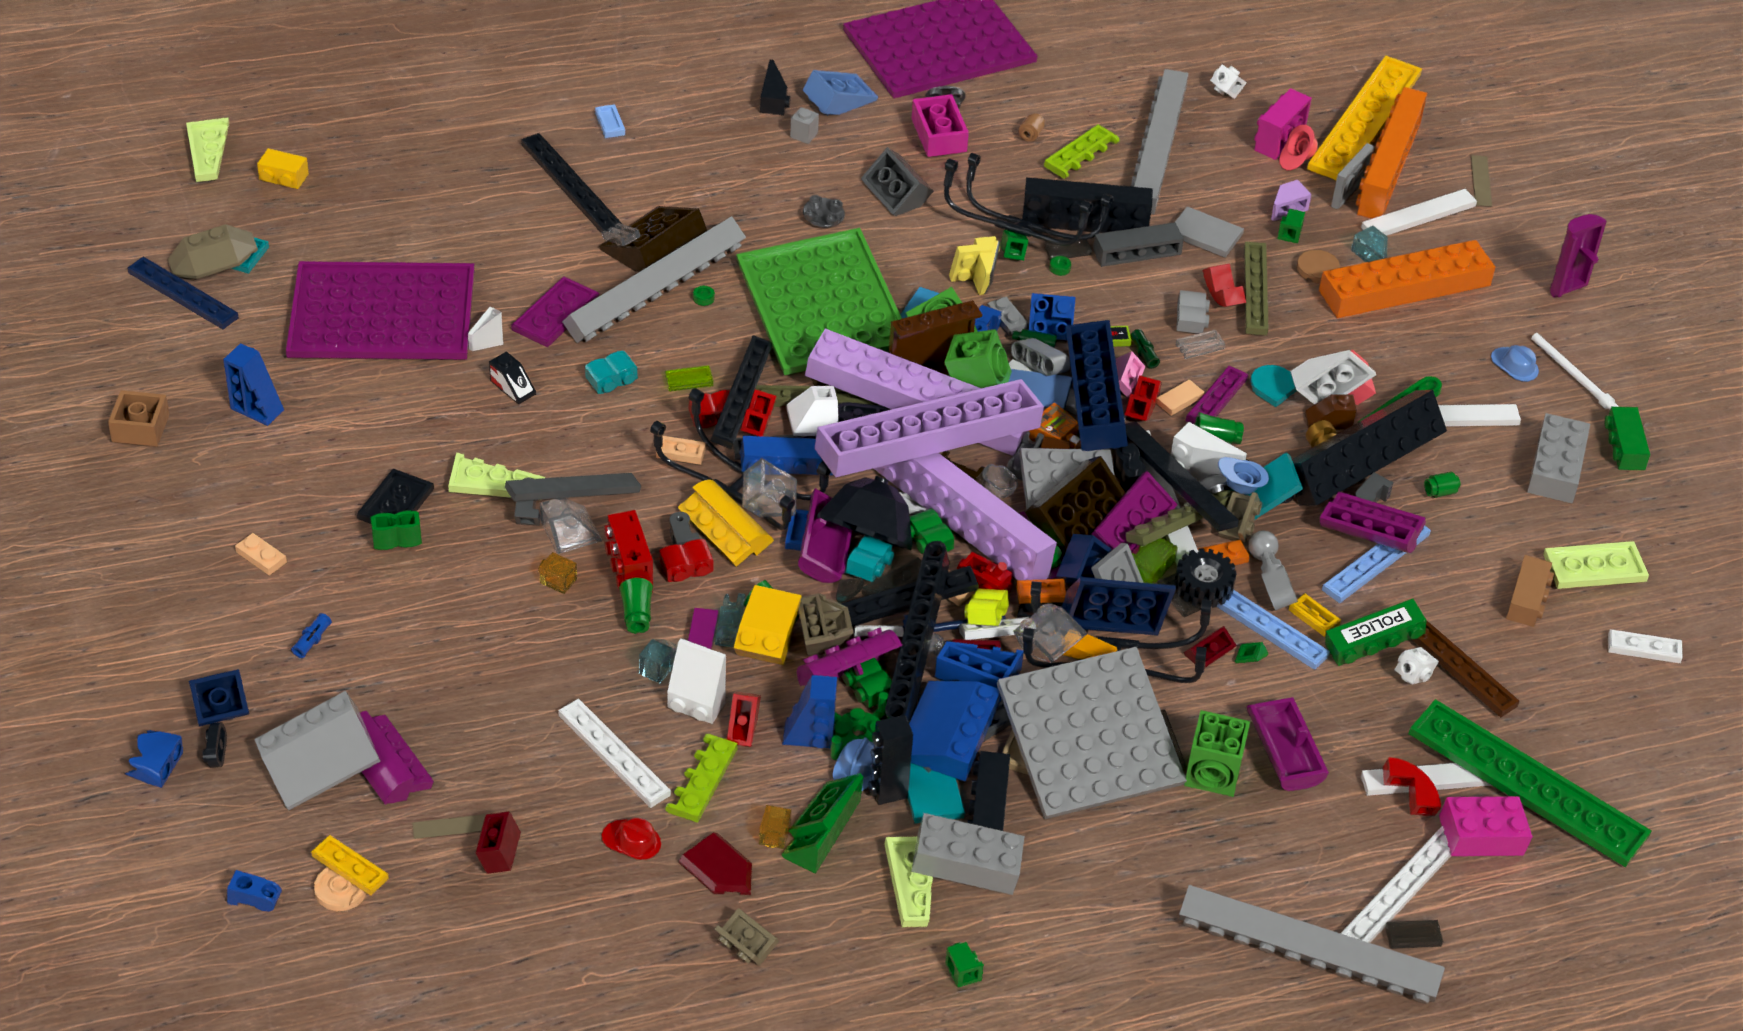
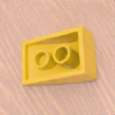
M754 585L734 644L736 654L784 665L802 595Z

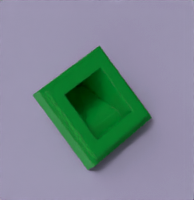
M1263 642L1241 644L1235 663L1257 662L1268 656V651Z

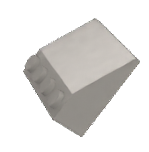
M346 691L255 739L261 757L288 810L380 762L361 714Z

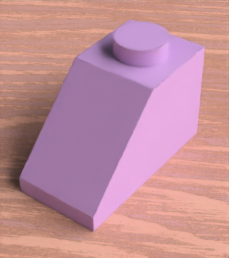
M1299 180L1280 185L1272 211L1271 220L1273 222L1282 219L1283 216L1287 217L1289 209L1303 212L1308 211L1311 193Z

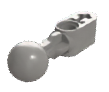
M1265 530L1254 533L1249 540V551L1254 558L1262 560L1261 575L1275 610L1298 602L1284 565H1282L1280 559L1275 557L1279 547L1276 536Z

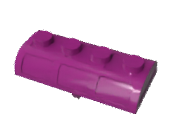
M1587 214L1575 217L1568 223L1559 260L1550 286V293L1554 298L1562 297L1563 294L1588 286L1593 266L1599 260L1597 253L1607 222L1601 216Z
M815 488L811 494L798 566L805 574L820 582L833 583L840 580L845 572L852 530L831 524L822 518H817L818 513L832 497Z
M881 627L867 632L869 637L861 641L860 636L846 641L847 647L843 649L836 645L824 650L826 655L818 658V655L815 654L803 659L805 664L797 668L800 686H806L812 675L838 678L842 676L844 670L853 667L856 676L862 675L863 669L860 663L874 657L877 661L884 658V653L902 646L892 630L882 631Z
M1293 697L1247 705V712L1284 790L1296 791L1311 788L1326 779L1329 773Z

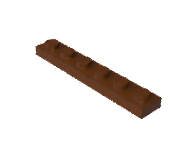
M1426 621L1425 634L1417 639H1411L1438 660V664L1500 718L1518 707L1520 700L1428 621Z

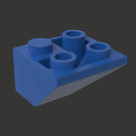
M1032 293L1029 330L1057 335V340H1067L1066 325H1073L1076 297Z

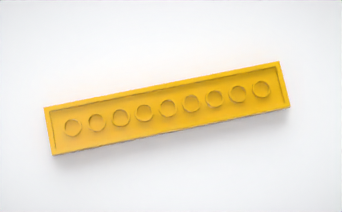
M1385 55L1309 161L1307 170L1336 181L1338 174L1367 143L1371 145L1374 143L1385 127L1387 117L1390 115L1397 94H1401L1404 87H1413L1421 75L1422 68Z

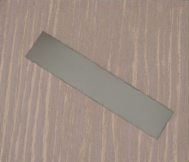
M1471 155L1476 205L1492 207L1487 156Z
M486 814L413 822L414 839L480 832Z

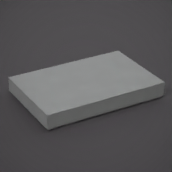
M1367 143L1338 174L1331 207L1338 210L1358 189L1362 177L1365 178L1364 174L1367 165L1370 163L1374 149L1373 145Z
M1188 206L1175 221L1184 238V242L1225 258L1244 232V228Z

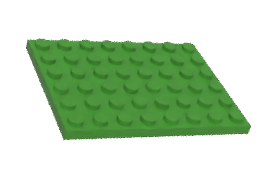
M860 228L736 254L738 265L769 340L772 342V347L784 375L806 371L808 357L824 329L889 352L891 322L902 318Z

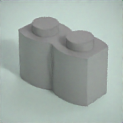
M1180 290L1177 304V331L1203 334L1204 328H1208L1209 315H1206V313L1209 312L1210 300H1206V293Z

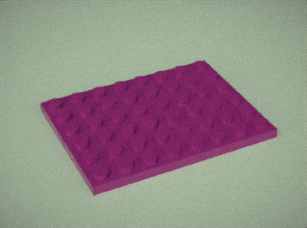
M936 0L843 23L844 32L893 99L1037 62V54L994 0Z
M299 261L286 357L467 359L475 264Z

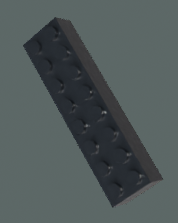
M1416 390L1293 458L1292 461L1303 488L1295 494L1299 506H1316L1366 478L1373 472L1382 469L1447 432L1434 391Z

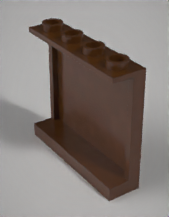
M972 300L892 321L890 326L889 353L950 376L945 365V359L953 336L974 332L975 319L982 317L983 314Z

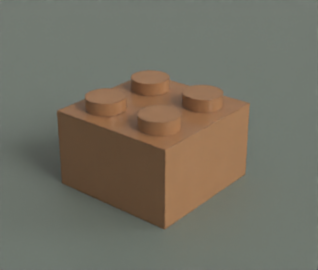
M121 390L108 421L112 442L158 447L170 415L166 395Z

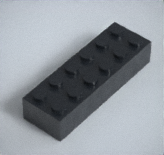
M1026 177L1022 219L1043 225L1044 228L1078 231L1077 226L1081 213L1079 211L1080 205L1083 200L1093 203V208L1089 214L1084 231L1093 232L1099 224L1101 198L1103 194L1113 196L1114 200L1109 209L1107 221L1104 223L1100 233L1147 227L1150 224L1153 188Z

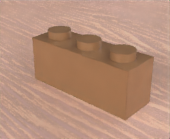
M1524 555L1506 617L1507 620L1534 627L1536 619H1542L1545 605H1542L1541 602L1546 603L1550 589L1545 587L1546 585L1551 586L1554 573L1550 572L1552 562Z

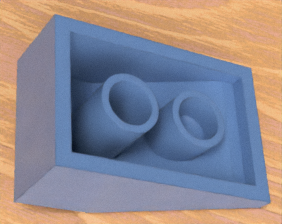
M813 70L803 88V91L808 95V99L814 102L819 107L820 112L825 115H840L878 99V96L854 73Z

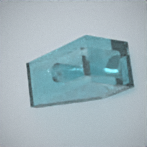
M1371 226L1354 235L1351 251L1365 262L1387 258L1388 237L1375 226Z
M652 639L639 654V674L661 683L673 669L678 645L666 639Z

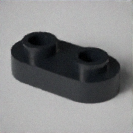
M218 722L210 724L209 729H206L205 733L207 744L206 748L203 749V760L210 768L222 767L224 764L227 733L224 724Z

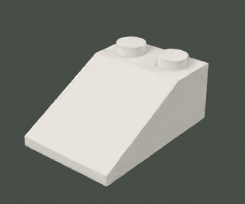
M1350 350L1308 359L1291 371L1296 390L1314 405L1331 394H1349L1376 376V372Z
M1190 422L1174 436L1171 455L1198 481L1208 476L1222 474L1218 468V462L1221 458L1231 457L1246 460L1247 453Z
M680 639L667 691L668 708L675 712L692 716L697 720L713 724L725 705L726 655Z

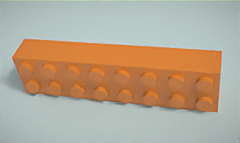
M1404 87L1402 93L1397 94L1390 115L1387 117L1385 127L1382 129L1380 139L1377 141L1375 151L1372 153L1370 163L1366 167L1365 178L1362 177L1359 190H1361L1362 194L1359 193L1356 200V206H1359L1357 215L1373 219L1385 214L1420 127L1427 98L1426 92Z
M1477 240L1323 271L1319 292L1336 318H1342L1491 286L1495 265Z

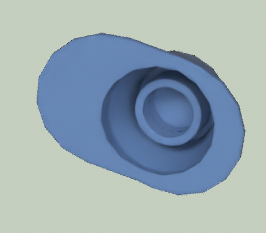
M1513 345L1511 347H1500L1492 352V362L1514 379L1528 382L1538 376L1539 369L1536 364L1535 353L1528 347Z
M1223 457L1218 462V468L1227 478L1228 487L1240 494H1251L1258 487L1266 485L1269 480L1266 470L1255 462L1231 457Z
M865 737L864 739H856L847 743L834 766L833 780L861 773L863 775L862 791L867 789L868 782L871 781L869 766L873 765L871 749H874V744Z

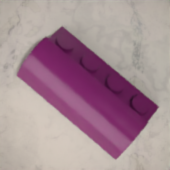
M1342 492L1337 493L1333 502H1328L1320 516V525L1322 527L1407 553H1412L1415 550L1417 538L1426 524L1425 517Z
M367 711L360 712L380 759V762L363 770L362 773L383 803L390 804L406 801L411 792L431 789L434 782L388 717L386 715L371 717Z

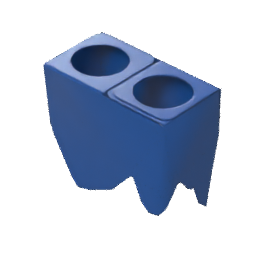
M148 730L147 733L140 734L137 738L138 749L142 756L129 759V763L137 770L127 772L125 775L162 788L183 754L182 737L171 733Z

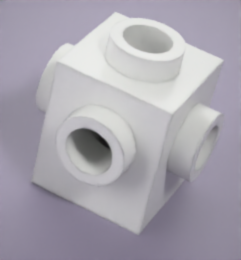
M1223 64L1214 72L1213 77L1210 79L1216 85L1214 87L1216 91L1222 95L1226 92L1234 99L1247 83L1238 76L1240 74L1239 71L1232 66L1227 68Z
M1422 647L1405 650L1398 658L1399 663L1395 671L1407 683L1426 682L1432 676L1439 661Z

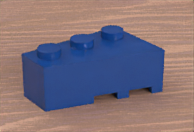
M240 343L223 359L230 408L268 426L284 411V408L260 352Z
M947 641L937 656L935 677L944 681H978L998 688V679L1019 675L1022 670L1024 650H1016V653L1000 651L1001 648L993 647V650L977 648L978 645Z
M811 676L801 693L798 703H795L793 712L785 721L782 745L831 748L835 724L837 677Z

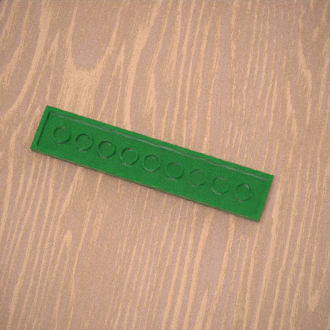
M1436 699L1410 727L1408 734L1508 796L1520 797L1523 805L1625 868L1650 837L1652 830Z

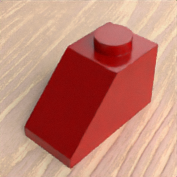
M744 692L733 693L727 740L736 742L737 745L752 747L761 695Z

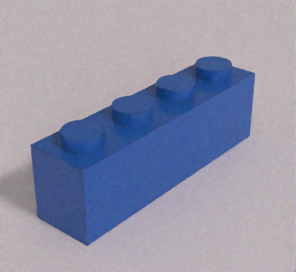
M761 436L742 437L740 448L742 472L820 475L817 473V468L823 459L815 450L816 439Z

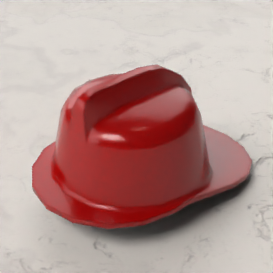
M643 818L615 820L609 823L602 832V841L606 847L634 859H650L661 848L660 836L654 830L652 824Z

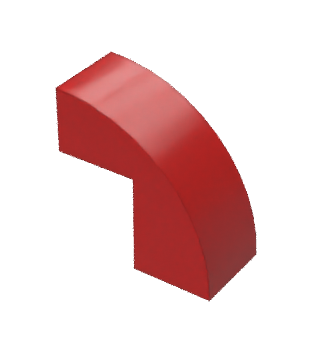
M1230 263L1202 270L1208 290L1217 304L1227 307L1246 303L1243 286H1234Z
M1139 375L1135 392L1130 394L1125 416L1148 421L1154 410L1162 382Z
M755 389L740 431L763 437L777 396Z
M1388 757L1383 765L1384 785L1409 787L1410 815L1436 816L1442 806L1439 793L1432 780L1414 764L1402 759Z

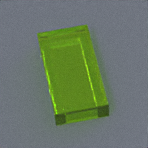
M709 365L665 371L669 392L713 386V377Z

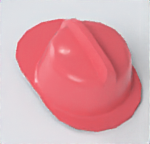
M1299 125L1290 133L1279 158L1283 169L1294 170L1302 165L1304 161L1312 158L1316 153L1318 144L1314 137V131L1310 126Z

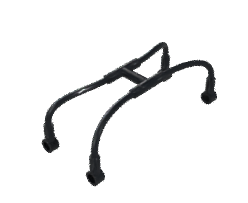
M971 153L968 157L969 166L966 176L967 196L977 209L990 216L999 218L995 220L966 211L952 202L949 188L952 186L954 173L958 168V161L949 158L945 164L944 197L947 204L953 210L964 216L994 224L995 227L1027 237L1032 236L1055 245L1070 246L1079 240H1088L1095 237V234H1099L1104 223L1107 221L1109 209L1114 200L1113 196L1103 194L1100 202L1099 224L1092 233L1086 235L1082 234L1084 229H1086L1087 220L1093 208V203L1083 200L1080 205L1079 211L1081 213L1076 235L1044 228L1043 225L1015 216H1006L985 208L973 197L972 181H974L981 156ZM1042 232H1043V233H1046V234H1049V235H1053V236L1060 237V238H1064V239H1070V240H1068V241L1057 240V239H1054V238H1051V237H1048V236H1045V235H1042V234H1039V233H1042Z
M697 388L690 392L688 398L692 401V414L699 436L718 458L742 475L730 487L717 479H712L679 465L666 457L661 448L663 446V434L666 430V425L659 421H655L652 424L650 432L654 434V447L663 462L700 480L715 481L733 500L744 506L747 505L779 530H786L789 526L791 511L795 505L793 498L811 500V495L799 494L778 487L756 472H742L741 463L734 462L722 454L709 441L702 429L699 415L701 413V402L704 398V393ZM822 461L817 468V473L820 474L819 491L825 493L831 470ZM752 480L764 488L768 487L785 495L779 503V507L782 508L783 525L738 491Z
M1032 581L1030 592L1031 607L1036 619L1048 630L1065 637L1068 631L1050 624L1040 614L1042 582ZM1202 599L1201 628L1195 635L1184 640L1168 643H1142L1139 640L1096 636L1095 638L1117 647V651H1120L1121 648L1129 649L1137 647V649H1169L1185 646L1195 642L1205 633L1207 626L1210 624L1212 600ZM1024 627L1023 650L1030 664L1048 668L1070 663L1042 662L1032 658L1034 628ZM1197 646L1195 659L1196 674L1192 677H1179L1145 669L1147 676L1178 683H1194L1200 679L1204 672L1207 647Z

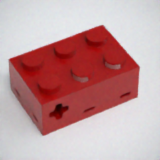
M636 510L608 515V525H604L605 536L608 539L605 542V550L607 556L611 555L612 557L610 559L612 572H617L616 583L618 590L622 582L631 578H643L650 581L653 585V559Z

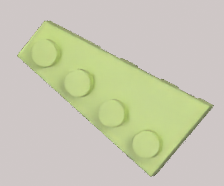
M229 118L186 123L196 182L218 179L229 128Z
M456 452L448 487L449 492L511 497L504 488L506 481L522 480L528 477L534 479L545 477L518 469L510 471L500 464L495 466L484 463V460L478 458L470 460L464 458V454Z
M886 837L884 845L901 926L927 927L930 919L933 877L911 872L917 837Z

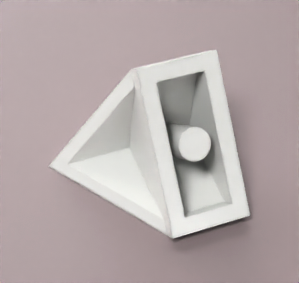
M492 307L487 309L468 333L469 350L476 351L503 345L501 311Z

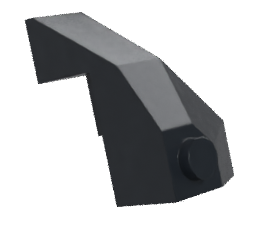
M875 476V479L864 477L845 484L817 515V518H822L831 524L879 539L894 546L910 551L913 547L908 505L897 488L888 485L889 480L879 476Z

